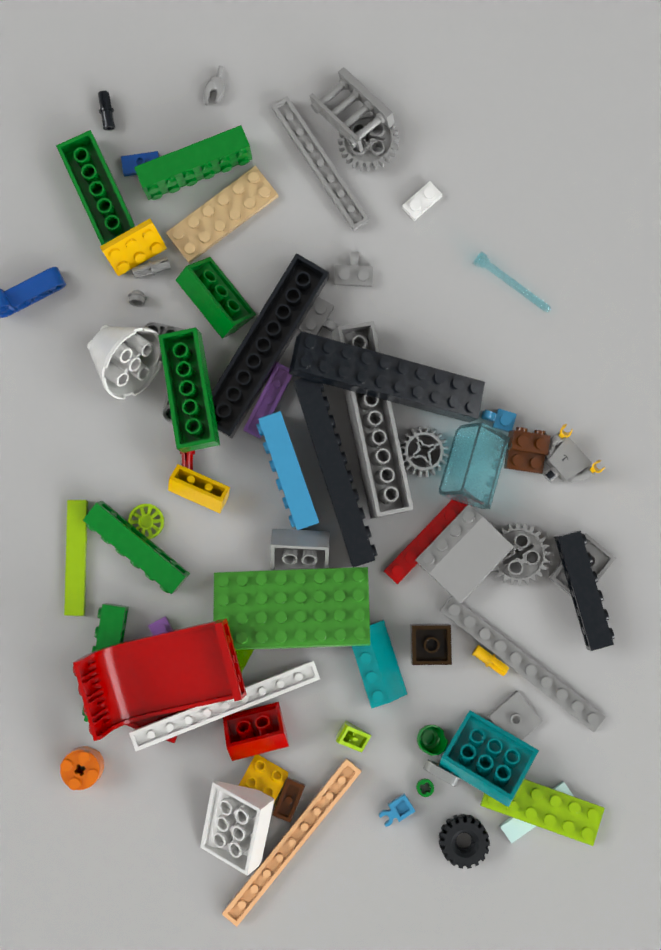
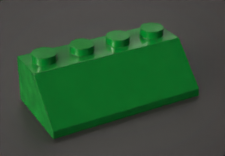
M211 257L187 265L176 279V282L222 339L235 333L257 315Z

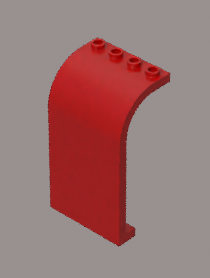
M227 618L122 642L89 653L73 662V673L77 677L79 684L78 692L83 699V710L88 717L89 732L93 736L94 741L101 740L111 731L134 721L231 699L239 701L247 695Z

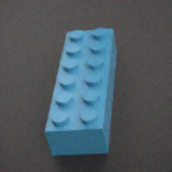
M281 411L259 418V423L256 425L259 434L265 437L266 442H263L266 454H271L272 460L269 461L273 472L277 471L279 479H276L279 491H284L285 497L282 500L285 509L289 508L292 514L289 516L292 528L296 527L297 530L319 523Z

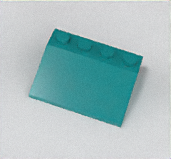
M469 710L442 755L439 766L509 807L539 750Z

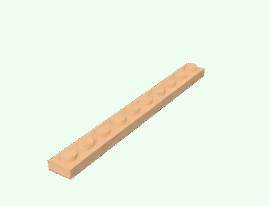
M347 758L343 761L223 910L222 915L236 927L241 923L360 775L361 769Z

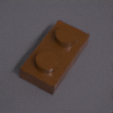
M287 777L272 816L290 823L305 784Z

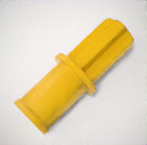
M480 645L472 652V655L485 663L486 667L489 666L501 676L508 672L509 667L497 659L495 654H490Z

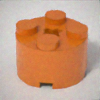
M88 746L74 749L60 764L61 778L72 790H84L91 787L99 780L104 769V759L101 753ZM80 766H81V767L85 766L86 769H85V770H81V769H80Z

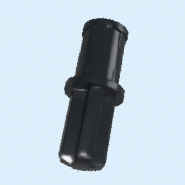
M100 91L98 92L99 113L102 116L103 129L113 130L115 128L113 119L114 109L111 107L109 92Z

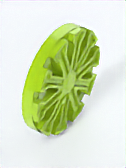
M141 504L131 511L128 522L131 525L138 524L136 529L140 530L142 528L141 533L145 535L147 529L149 536L146 537L152 539L162 532L164 516L158 507L152 504ZM144 507H148L147 514L145 513ZM138 509L141 511L142 515H139L137 513ZM152 509H155L156 512L151 515ZM157 515H160V519H154V518H155ZM135 516L138 520H132V517ZM154 523H160L161 525L157 527ZM151 527L156 530L155 534H153Z

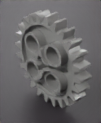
M367 112L349 129L354 133L361 130L375 118V115H370ZM384 123L376 126L361 139L363 147L361 152H356L357 148H352L346 138L339 132L338 144L340 145L339 151L342 152V158H346L347 164L352 162L353 168L359 165L360 171H362L363 167H366L369 172L372 166L377 170V165L379 164L381 167H384V161L390 163L389 156L395 157L394 150H398L397 143H399V137H396L398 136V130H394L395 124L390 128ZM376 130H381V131H382L381 133H378V134L374 133V131H376ZM377 147L382 148V150L378 152L374 151V149Z
M516 523L514 529L509 524V530L507 531L502 527L501 535L514 548L511 550L510 555L505 557L492 571L498 570L499 572L496 577L503 575V582L509 578L511 585H513L515 580H517L519 586H521L522 580L528 585L529 578L535 582V575L537 574L542 577L543 575L540 570H547L543 564L550 562L545 558V556L551 554L545 551L549 545H543L542 543L546 538H539L540 531L536 534L533 533L534 527L527 530V524L520 528L519 523ZM518 536H524L527 539L525 546L521 547L516 543ZM531 544L534 546L522 554L521 560L515 558L507 564L503 563L506 559L515 555L514 550L521 551ZM529 552H534L537 555L535 563L527 561V554ZM513 562L519 563L521 566L520 572L513 573L510 570V565Z

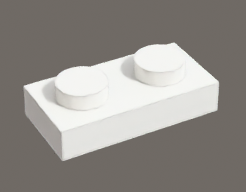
M429 181L402 205V209L415 221L437 202L443 194Z

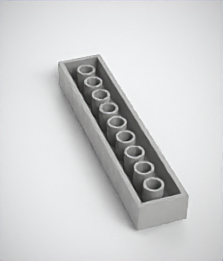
M374 321L338 326L331 332L333 340L380 353ZM343 389L370 519L414 510L391 401Z

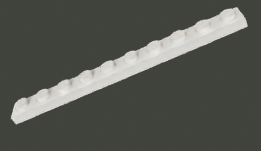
M312 660L245 686L247 695L242 700L234 701V699L186 709L129 732L135 751H139L320 680V677Z

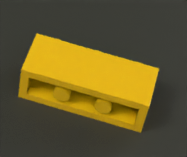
M177 464L169 478L168 491L220 514L228 500L230 487Z

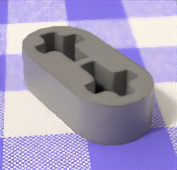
M429 759L423 767L430 774L454 787L460 779Z

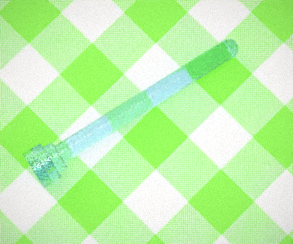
M481 251L474 260L473 264L478 268L485 267L543 311L549 312L551 310L547 303L489 262L488 255Z

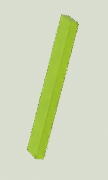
M67 500L64 616H85L87 526L83 519L88 514V500Z

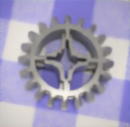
M418 426V433L412 428L410 430L412 436L405 433L404 436L408 440H400L404 444V446H400L401 451H403V462L408 464L405 467V471L412 468L413 470L410 474L414 475L415 471H418L419 478L422 476V472L425 473L426 478L429 477V471H431L432 475H436L435 468L441 471L443 468L439 464H447L442 459L449 457V454L444 453V451L449 450V446L443 447L442 445L447 440L440 441L439 438L443 434L439 433L438 436H435V428L431 433H429V426L425 427V432H422V427ZM419 437L430 438L435 443L426 445ZM414 439L417 448L416 452L408 456V446ZM420 447H424V449L431 448L426 453L427 457H423L420 454L417 455L421 450ZM438 448V459L433 465L430 454ZM421 459L427 467H419L412 461Z

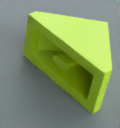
M345 720L336 736V742L362 752L371 735Z

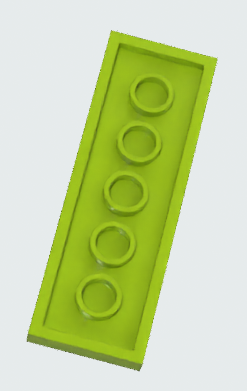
M527 779L523 780L509 807L483 793L480 803L482 807L591 846L594 845L605 809L597 804L556 791Z

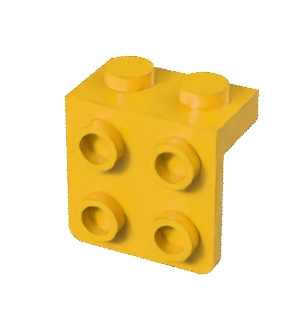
M255 755L238 786L259 790L276 800L288 777V772L260 755Z

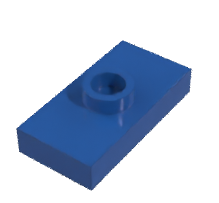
M158 151L121 156L124 177L137 175L134 167L158 158Z

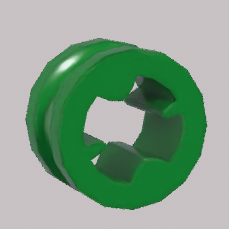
M424 778L417 782L416 790L422 797H429L434 792V785L429 779ZM426 782L429 783L428 787H431L430 790L422 793L420 785H425Z

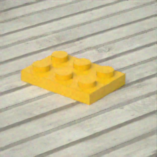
M150 218L100 246L118 276L167 249Z

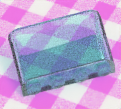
M483 422L461 425L456 430L447 464L439 486V494L448 499L480 509H490L510 438Z

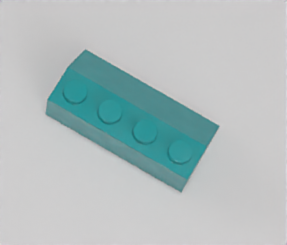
M384 620L370 624L371 645L352 646L371 709L391 703L407 695Z

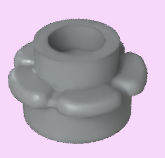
M134 290L128 294L129 303L133 306L141 307L144 305L145 300H147L144 293L139 290Z

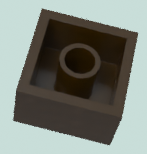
M410 624L412 665H452L450 624Z

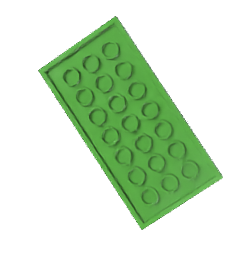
M368 567L214 573L213 621L227 618L235 650L369 646L371 642Z

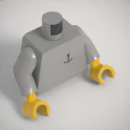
M567 424L562 425L560 432L550 440L549 451L545 461L550 468L543 474L550 483L557 477L562 481H583L594 475L595 472L600 473L605 469V467L598 469L596 464L601 462V460L592 463L569 438L573 429L570 432H565L563 429Z

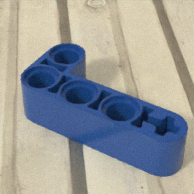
M58 267L49 268L6 291L0 289V318L8 317L63 289L66 283Z

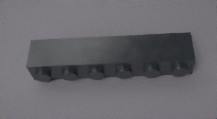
M574 531L554 537L586 649L594 651L614 645V632L608 626L607 620H609L607 610L603 609L602 601H604L601 590H598L596 585L598 577L596 572L592 571L591 564L593 561L591 554L587 553L585 547L587 545L585 534H582L581 531Z

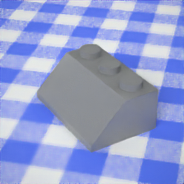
M272 529L270 544L271 570L328 568L330 531Z

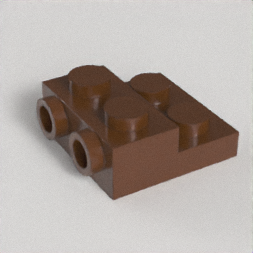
M516 427V430H510L504 469L543 474L545 455H548L551 436L545 435L546 431L534 430V433L527 432L528 428Z

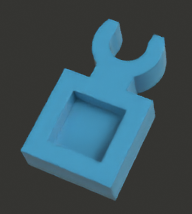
M405 793L388 803L390 810H382L379 813V817L381 818L384 815L389 817L388 821L384 823L385 827L392 824L394 818H397L400 822L414 813L415 809Z

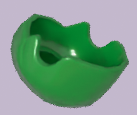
M434 724L425 725L419 730L417 735V744L422 752L434 756L440 755L446 750L448 740L445 737L444 730Z

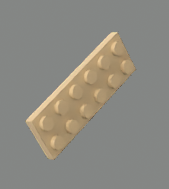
M255 165L168 230L166 235L190 264L278 198V194Z

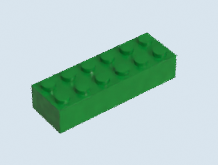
M242 125L135 166L134 169L148 200H157L163 194L168 192L175 193L186 185L193 186L201 179H210L219 172H228L234 166L246 165L252 160V154Z
M89 130L56 145L101 245L134 228L136 225L92 131Z
M195 327L158 335L177 450L184 453L220 445L202 333Z

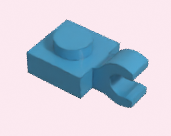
M497 409L496 413L485 410L481 418L492 421V428L509 432L513 429L517 414L502 409Z

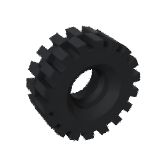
M461 814L460 817L454 815L452 820L447 819V824H443L441 827L442 831L439 832V845L444 857L453 866L458 865L462 869L463 866H466L467 869L472 868L471 865L473 864L478 866V861H484L485 853L488 854L489 852L488 846H490V841L485 827L478 819L471 815L469 817L465 814ZM461 833H467L471 836V844L466 848H461L456 843V839Z

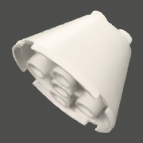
M104 325L94 336L93 340L88 343L87 348L90 350V355L107 393L114 398L126 399V396L138 395L157 376L163 362L160 360L159 334L150 328Z

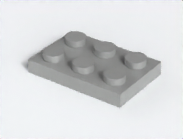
M585 533L587 539L585 547L587 553L591 554L593 561L591 564L592 571L596 572L599 580L615 561L616 557ZM561 562L549 579L571 596Z

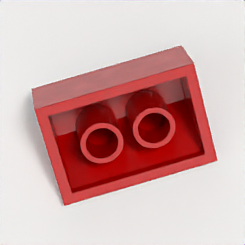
M279 702L223 717L226 748L232 761L289 747Z

